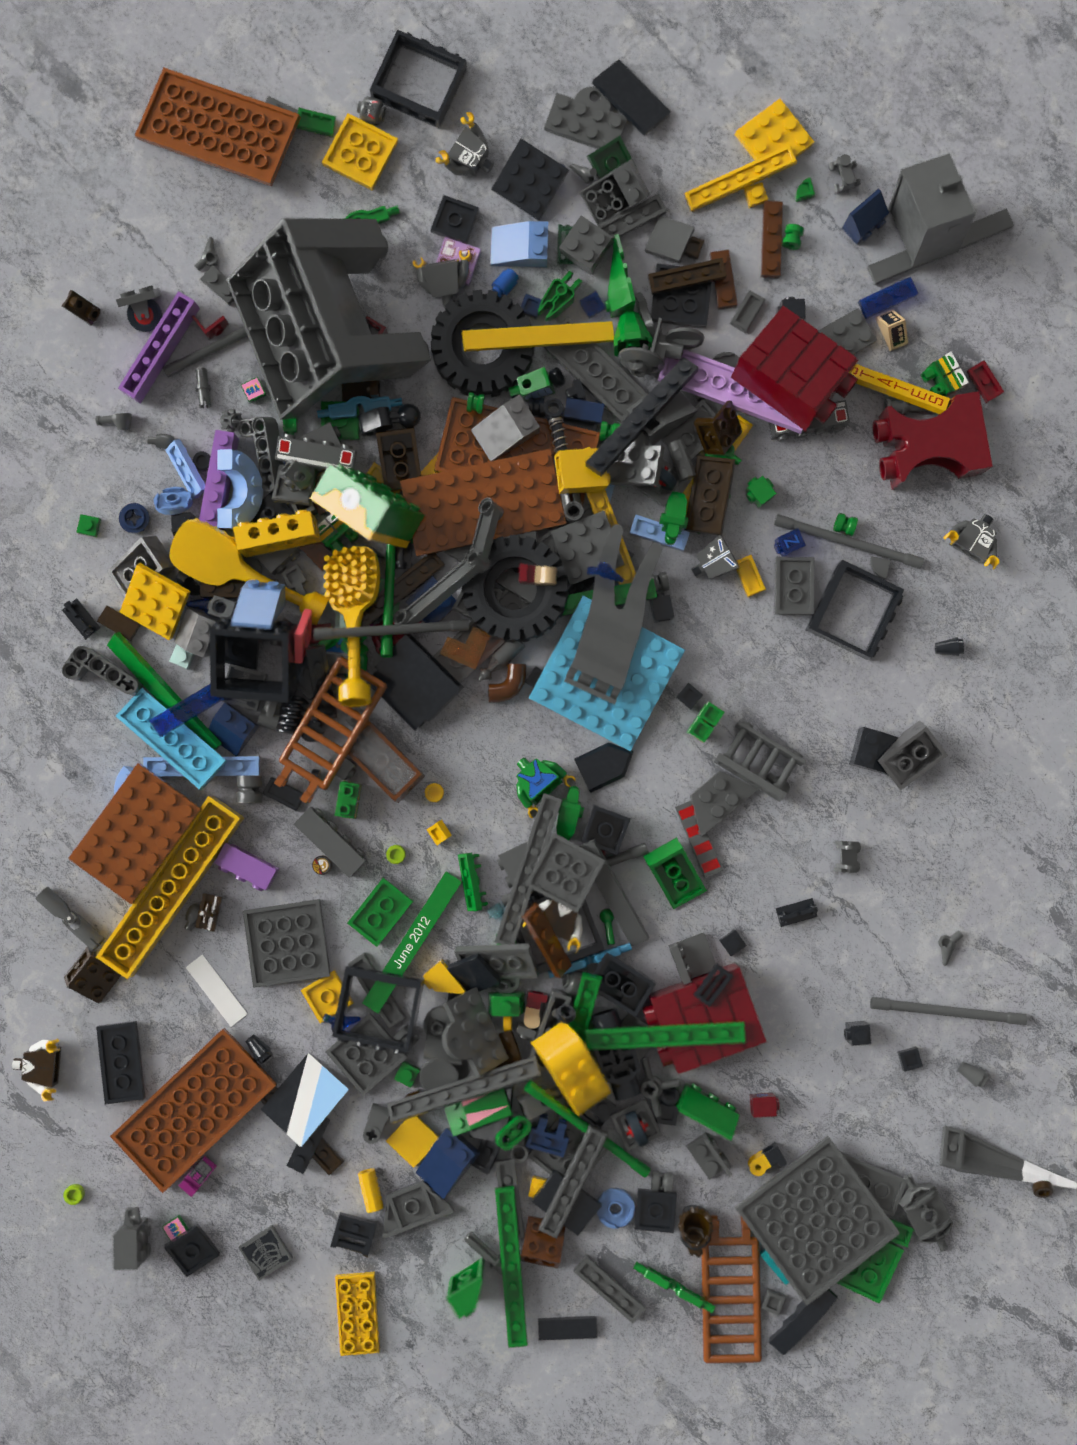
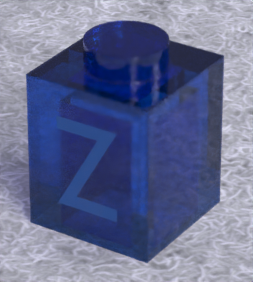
M798 528L774 540L775 551L781 557L790 555L806 546Z

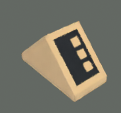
M889 310L875 317L890 352L908 344L906 321L895 310Z

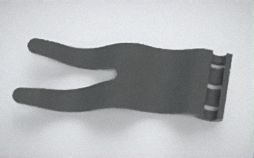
M619 524L612 526L602 549L597 565L588 617L576 655L564 679V682L614 705L626 681L631 659L642 628L649 582L662 552V546L659 543H653L650 546L631 583L624 608H616L614 590L615 569L623 535V527ZM577 670H579L581 674L578 680L575 681L573 680ZM593 678H596L598 680L594 686V689L590 688V684ZM612 685L614 688L609 697L606 693L609 686Z

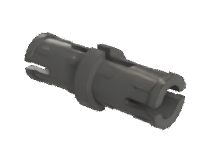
M200 368L195 369L197 381L195 389L198 392L199 408L205 409L204 401H206V408H210L209 391H211V387L208 384L207 369L202 368L201 376Z

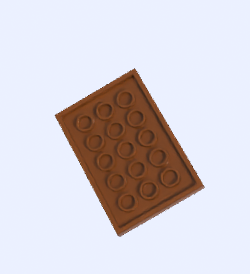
M137 763L68 859L129 904H133L202 808L142 764Z

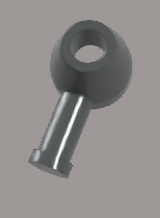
M119 413L109 416H96L95 421L98 426L114 423L117 430H129L132 414Z

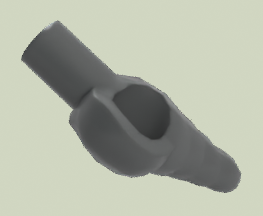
M575 164L569 165L584 182L592 183L594 181V176L597 173L595 168L589 169L588 167Z
M213 237L208 238L202 252V259L194 265L198 271L206 265L215 266L219 258L215 253Z
M959 930L951 937L942 935L939 938L938 944L941 947L942 964L944 966L950 960L955 949V943L963 937Z

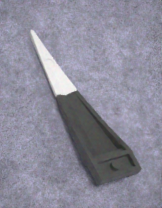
M949 1126L943 1127L939 1166L957 1170V1172L1030 1183L1049 1181L1052 1183V1186L1077 1189L1076 1182L1014 1156L964 1130Z

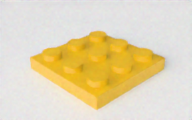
M781 98L736 130L734 134L754 160L789 144L797 158L814 144V140Z
M347 113L322 160V165L373 191L399 141L398 138Z
M139 563L136 565L120 613L170 640L173 638L190 590Z

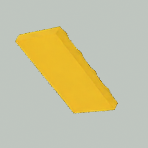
M375 1272L336 1274L340 1356L379 1353L380 1342Z

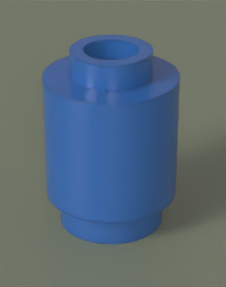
M510 268L503 270L492 283V291L498 292L499 297H503L504 294L507 296L518 284L519 276Z

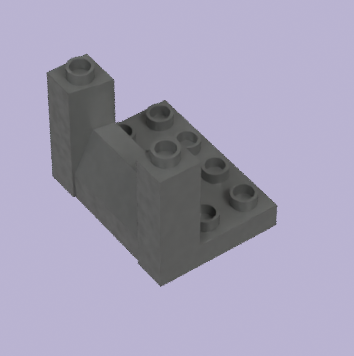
M283 218L226 279L280 420L299 418L338 384L410 378L431 361L429 347L423 340L421 332L371 335L348 274H369L378 260L387 255L388 242L382 235L377 219Z

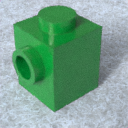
M763 475L760 478L754 477L747 483L748 487L745 490L747 499L751 503L754 502L758 508L762 507L777 494L773 489V483L768 478L765 479Z

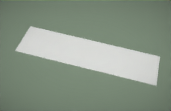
M203 954L186 967L230 1027L247 1015V1012Z

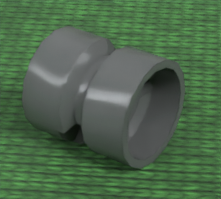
M237 776V787L239 788L237 803H262V792L259 790L262 787V776Z

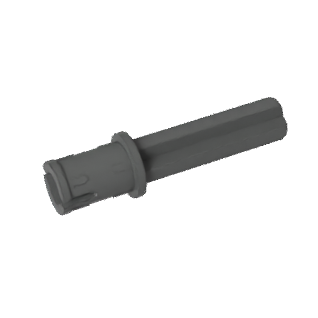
M469 1232L464 1238L465 1242L490 1264L491 1269L494 1268L502 1275L501 1256L490 1249L477 1235Z

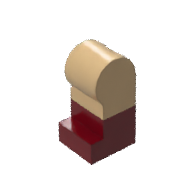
M520 564L519 583L520 585H555L557 568Z
M528 991L524 1013V1024L527 1028L535 1029L540 1025L541 1002L547 1003L548 993Z

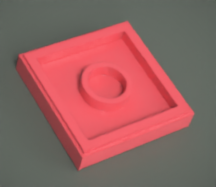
M305 608L295 632V663L300 664L303 663L306 655L305 648L309 647L312 639V611Z

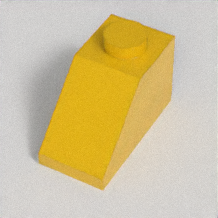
M442 959L424 973V984L428 989L432 988L436 992L463 994L466 991L447 970L448 966Z

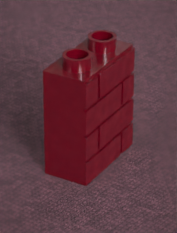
M782 306L740 356L731 378L806 431L815 419L822 424L829 419L838 404L831 400L836 393L845 398L852 390L858 378L852 375L851 372L858 359L843 347L838 346L836 342L822 332L819 333V330L805 320H801L798 315L788 308Z
M732 963L723 966L733 977L710 1007L693 995L709 972L690 979L691 982L684 985L682 982L650 993L651 1005L642 1008L648 1026L744 1021L746 1043L656 1047L663 1067L673 1064L677 1074H682L767 1042L741 969L737 964ZM719 969L712 977V979L709 981V983L706 985V987L703 989V991L700 993L701 996L704 994V992L707 990V988L719 974ZM724 974L721 977V979L718 981V983L706 997L707 1001L710 999V997L713 995V993L716 991V989L719 987V985L722 983V981L725 979L727 975Z

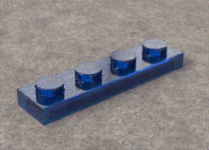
M209 684L149 720V723L161 738L225 698L211 697Z

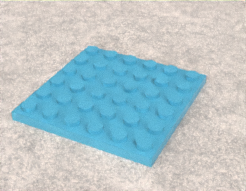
M582 596L536 682L529 699L631 751L685 649L642 627L626 681L617 696L615 705L564 682L565 676L576 655L592 602L591 599ZM577 670L573 680H578L581 671ZM593 678L590 688L594 689L598 679ZM609 686L606 693L607 696L610 697L614 686Z

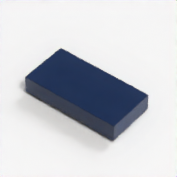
M567 398L564 418L601 424L604 404Z

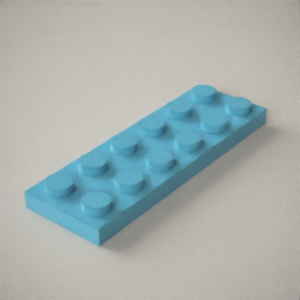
M143 688L116 715L121 722L199 790H202L227 763L223 757Z

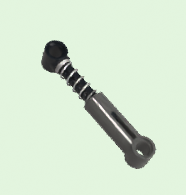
M557 398L548 399L544 405V415L550 425L549 428L552 430L551 437L554 439L552 443L555 445L554 452L557 453L561 450H567L566 445H568L563 431L565 428L562 426L564 418L563 404ZM555 406L559 411L557 413H550L548 409ZM569 493L560 494L565 520L569 523L581 520L583 517L584 509L580 493H571L572 502H570ZM575 508L579 511V515L572 517L568 511Z

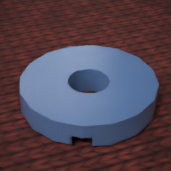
M182 487L166 488L162 490L163 493L160 495L157 493L153 499L155 509L165 515L180 514L187 511L193 504L191 492L186 491Z
M610 1188L599 1196L598 1201L602 1203V1207L598 1210L597 1215L605 1226L617 1229L630 1223L635 1213V1206L628 1192L620 1188ZM619 1204L621 1210L618 1213H613L610 1210L611 1205Z

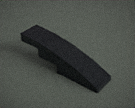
M828 1289L807 1306L803 1301L797 1305L796 1311L783 1321V1326L769 1337V1343L784 1356L818 1323L838 1299V1296Z

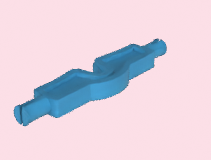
M357 396L345 403L328 405V409L317 410L318 418L330 416L332 420L357 417L358 405H362L365 412L378 407H389L391 411V407L403 405L402 397L390 399L389 396L370 399L365 396Z
M627 943L572 961V966L565 974L585 968L591 963H599L606 952L614 957L632 950L631 945ZM552 970L547 971L550 979L555 977Z

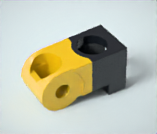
M774 1142L752 1155L748 1160V1167L753 1175L761 1176L766 1172V1169L778 1163L780 1167H783L787 1162Z

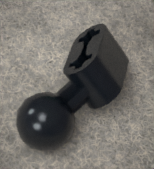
M408 403L402 405L395 412H390L389 407H378L358 415L361 436L376 435V432L389 430L393 427L392 423H400L406 428H412L419 424L421 420L419 408L414 404Z

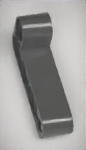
M253 417L241 420L237 426L240 436L254 437L258 468L262 478V488L266 492H273L279 464L284 465V462L275 460L279 436L277 421L273 417Z
M85 646L76 647L62 667V674L65 678L80 680L90 670L128 695H136L143 688V684L136 677L93 649ZM86 650L87 658L82 660L81 654ZM99 661L103 662V668L101 670L97 669V664ZM75 666L77 672L74 676H72L70 671L71 668ZM118 671L119 678L118 680L114 681L113 673ZM124 683H133L134 689L132 690L129 685Z

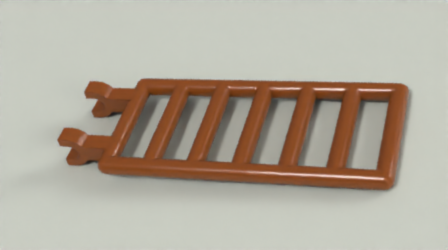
M343 657L337 658L279 758V762L285 767L274 784L279 787H285L293 771L310 781L308 788L300 798L304 803L312 801L318 787L323 790L328 789L387 688L386 683L360 668V677L378 687L373 697H371V703L367 705L363 714L351 707L340 705L339 700L328 694L327 691L332 683L340 686L345 682L336 676L342 666L348 669V660ZM322 699L358 721L353 731L317 709ZM314 716L347 736L348 740L343 748L307 726L311 718ZM303 732L339 754L334 764L298 743ZM293 749L329 771L324 781L288 759Z
M711 1215L713 1219V1232L710 1242L702 1249L703 1255H701L702 1297L711 1304H753V1315L710 1316V1312L702 1308L703 1360L705 1363H759L762 1360L760 1242L757 1237H750V1228L742 1217L741 1237H719L718 1216ZM752 1245V1256L709 1257V1246ZM709 1265H752V1276L710 1277ZM753 1284V1295L710 1296V1285ZM753 1323L754 1335H711V1324ZM754 1343V1354L711 1355V1344Z

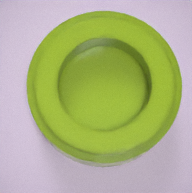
M393 845L388 848L386 857L390 863L399 864L404 861L406 851L400 845Z
M71 1184L64 1191L63 1197L65 1202L69 1205L80 1203L85 1196V1190L79 1184Z

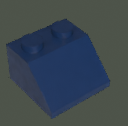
M879 188L849 214L842 227L856 245L861 241H867L872 236L874 229L877 228L879 230L887 222L885 219L889 211Z
M224 702L213 717L208 729L222 743V747L238 757L260 726L235 707Z

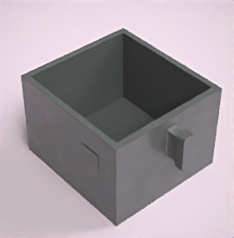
M950 153L901 169L888 208L911 259V267L959 252L976 214L962 182V176L959 175Z

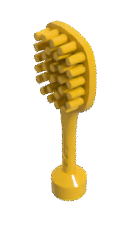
M198 518L188 520L183 523L175 534L170 548L172 564L184 574L200 582L219 586L234 579L244 582L249 580H259L264 583L273 581L243 561L241 553L237 550L234 536H229L226 531H222L208 522H202ZM285 587V600L299 606L301 616L304 608L310 609L312 611V624L317 625L329 599L317 591L303 596Z
M343 547L341 551L334 550L331 557L328 555L324 557V560L328 563L323 566V569L326 571V574L323 576L326 580V583L323 585L326 589L324 595L329 599L332 609L343 615L346 628L361 627L363 613L377 599L380 585L379 561L375 551L369 547ZM348 637L349 679L339 686V704L346 707H363L371 703V687L360 678V637Z

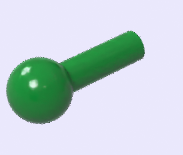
M605 908L600 912L599 917L605 925L607 945H614L612 921L615 916L611 909Z

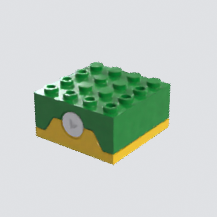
M329 464L315 489L316 492L312 494L310 499L366 538L406 548L425 516L419 511L420 507L411 502L409 504L405 501L406 498L398 493L394 494L389 486L376 482L377 478L368 473L366 475L359 470L355 471L341 464H338V466Z

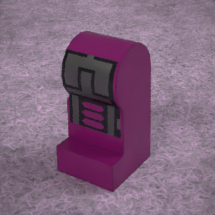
M205 1155L179 1184V1187L192 1197L217 1165Z

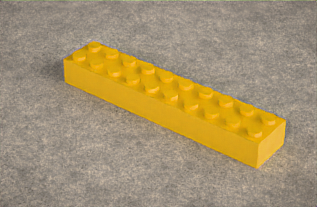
M215 796L207 797L201 806L202 810L96 956V958L126 979L135 976L212 866L224 844L230 840L245 818Z

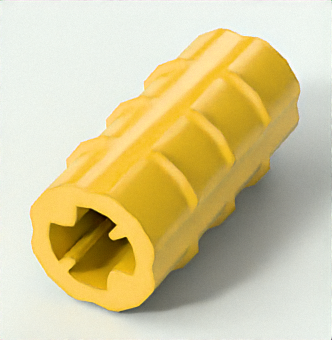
M375 1168L360 1171L358 1173L359 1184L361 1185L367 1213L383 1209L384 1205Z

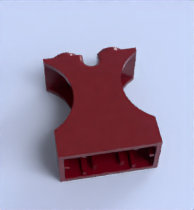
M979 391L955 395L949 401L947 409L943 413L930 419L917 420L908 418L897 412L892 406H887L878 416L879 420L873 421L872 430L875 442H883L884 447L893 446L896 448V451L888 457H882L879 460L881 478L883 481L890 480L891 490L897 489L905 482L910 471L920 466L933 465L942 467L952 472L958 479L982 475L993 467Z

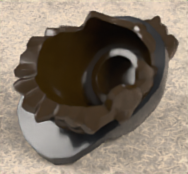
M689 1205L684 1207L679 1216L680 1240L691 1256L695 1255L700 1258L703 1255L702 1249L710 1242L713 1232V1219L705 1208L698 1205Z

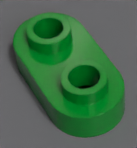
M522 1115L514 1117L497 1133L495 1138L497 1146L503 1150L512 1149L530 1132V1120ZM521 1122L522 1126L518 1129L517 1124ZM507 1136V1140L503 1142L502 1138Z

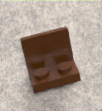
M529 1216L523 1248L520 1254L521 1261L558 1269L566 1227L563 1225L558 1237L555 1238L539 1231L542 1218Z

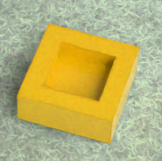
M763 182L748 186L743 190L749 208L768 201Z
M442 819L426 829L436 845L452 836Z
M532 1176L528 1197L533 1198L547 1179Z

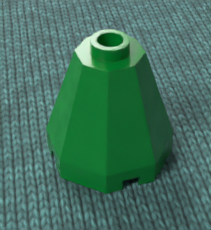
M628 310L620 315L613 340L614 356L618 357L619 352L625 348H642L643 344L648 345L649 350L652 347V336L639 313Z

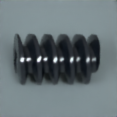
M295 695L286 703L288 707H282L286 714L280 715L284 721L278 722L282 729H276V731L293 735L300 724L298 720L304 717L300 713L307 712V709L302 705H307L309 702Z

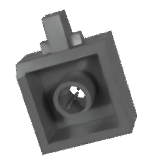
M128 1207L125 1210L124 1224L113 1234V1270H137L147 1257L150 1256L151 1245L148 1244V1236L150 1235L151 1226L148 1224V1217H141L139 1207Z

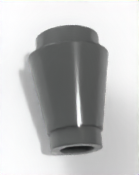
M962 1062L957 1070L975 1087L979 1086L982 1088L989 1077L986 1070Z

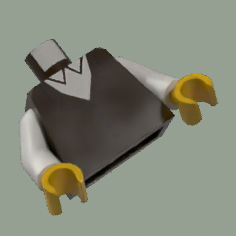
M546 900L539 904L556 936L569 942L568 950L571 945H575L577 948L576 952H578L583 931L581 916L554 900Z
M59 1039L41 1040L32 1045L30 1050L24 1052L23 1059L14 1058L12 1062V1069L22 1070L21 1079L41 1094L43 1101H54L51 1093H56V1089H50L49 1087L52 1088L59 1082L61 1047H56Z

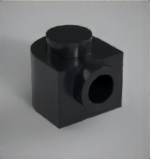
M315 718L310 720L307 725L321 735L326 731L322 728L323 724ZM303 732L301 737L305 741L317 742V740Z

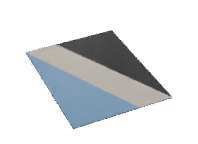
M308 1053L260 1110L301 1147L349 1089Z

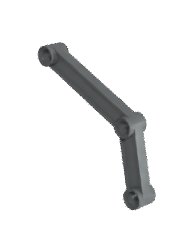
M491 498L483 499L478 506L480 516L471 550L467 552L465 559L409 607L398 610L393 617L394 624L419 623L477 573H484L488 570L491 563L488 557L497 523L504 513L503 509Z

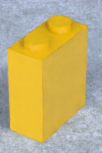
M598 448L561 450L556 453L554 458L559 494L604 491L609 486L610 474L607 471L600 477L586 467V461Z

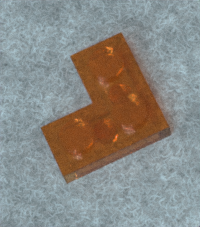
M473 627L466 644L447 637L440 655L476 670L490 635Z

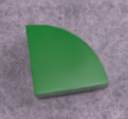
M811 177L806 178L799 185L795 195L796 202L814 198L815 192Z

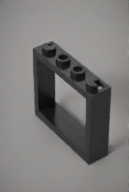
M397 29L370 87V95L372 98L383 101V104L440 129L467 70L466 59L460 57L457 53L448 52L442 46H434L426 39H418L409 32L405 33ZM401 47L457 70L438 112L383 88Z
M840 560L810 619L806 631L869 660L875 657L880 647H878L880 640L885 638L888 632L886 629L888 623H892L896 616L894 610L897 605L900 606L904 597L902 594L905 589L845 560ZM844 572L892 594L865 651L818 628Z
M534 895L529 898L526 909L531 908L534 904L539 905L546 900L552 899L545 895L542 897ZM586 900L583 901L581 906L595 942L579 948L578 952L575 949L566 953L570 962L604 949ZM519 928L517 940L519 944H526L522 931ZM547 961L537 964L539 974L551 970Z
M352 965L345 966L332 1037L337 1038L338 1041L348 1043L349 1040L355 1041L356 1045L367 1047L368 1044L374 1045L377 1050L386 1051L387 1048L394 1049V1053L405 1054L411 1051L425 980ZM353 976L416 989L406 1042L343 1030Z

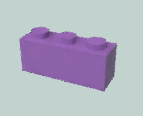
M231 842L224 844L215 861V864L219 866V870L225 873H229V871L234 873L236 879L242 882H246V880L253 884L252 887L259 891L270 888L280 869Z

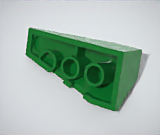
M619 234L615 235L608 296L607 301H605L606 312H610L611 318L620 317V315L628 310L634 311L635 296L631 278L628 277L627 263L622 262L624 260V252Z

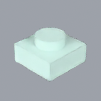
M176 644L169 662L189 669L195 654L185 651Z

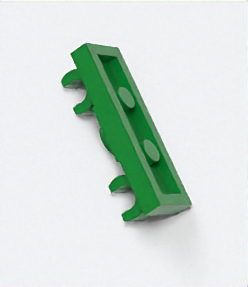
M472 852L458 854V861L467 911L482 910V906H487L488 902H481L480 899L482 895H486V892H479L480 879L475 871V868H480L481 864H474V858L480 856L479 854H472Z

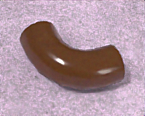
M507 664V678L505 681L498 684H488L489 703L508 701L519 694L525 684L526 664Z

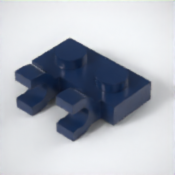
M541 1114L538 1126H531L526 1147L564 1157L569 1141V1136L564 1135L567 1120L559 1118L557 1130L552 1132L545 1130L548 1114Z

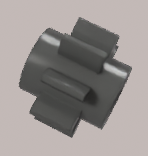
M235 409L222 411L223 415L219 419L222 425L221 429H227L228 432L233 433L235 430L238 431V423L243 420L241 417L242 413H236Z

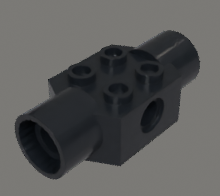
M617 1008L595 1013L591 1017L594 1029L622 1027ZM635 1048L594 1050L600 1072L605 1081L611 1084L616 1101L630 1099L641 1094L636 1076L641 1071Z

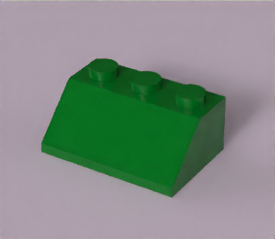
M686 1083L676 1103L678 1111L723 1137L732 1140L740 1116L736 1110L737 1107L729 1102H726V1104L720 1102V1098L711 1092L709 1094L702 1092L703 1088L695 1083H692V1085Z
M483 1258L450 1277L446 1299L458 1319L462 1317L467 1318L475 1312L483 1280L485 1263Z

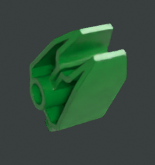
M571 271L562 280L554 279L541 300L538 309L539 316L546 309L552 308L545 317L546 322L557 318L574 303V293L581 285L582 280L577 279L569 287L567 283L573 276Z
M673 491L668 498L665 512L661 513L659 524H662L661 530L665 532L664 542L667 545H674L678 534L680 535L682 529L687 527L688 517H685L687 499L684 493Z
M576 785L569 788L567 798H562L558 810L556 832L557 835L568 841L575 833L578 818L582 819L584 807H581V802L578 801L580 790Z

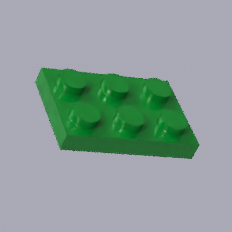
M383 877L347 924L378 947L413 903V900Z

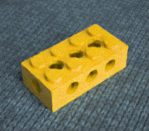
M299 510L296 514L289 516L288 514H280L276 516L277 518L270 520L269 518H261L256 523L251 524L250 522H242L237 527H233L237 550L246 558L321 542L317 519L307 510Z

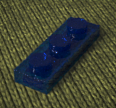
M910 276L860 299L858 304L865 319H868L917 296L919 293Z

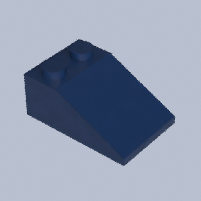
M448 1127L433 1144L417 1169L416 1174L439 1196L445 1199L481 1152L464 1136H453L451 1128Z

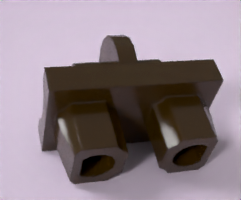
M73 290L69 291L67 299L61 306L91 326L94 321H97L101 310Z
M203 893L195 928L215 932L223 897Z

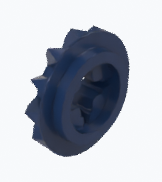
M127 504L119 513L120 526L129 533L137 534L144 531L146 526L149 525L150 516L147 509L141 504ZM134 513L136 516L141 517L136 520L135 524L133 521L127 520L133 518Z

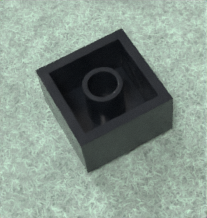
M593 805L580 841L587 843L595 839L600 849L618 855L631 818Z

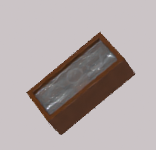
M368 720L348 755L394 802L399 803L425 775L371 721Z

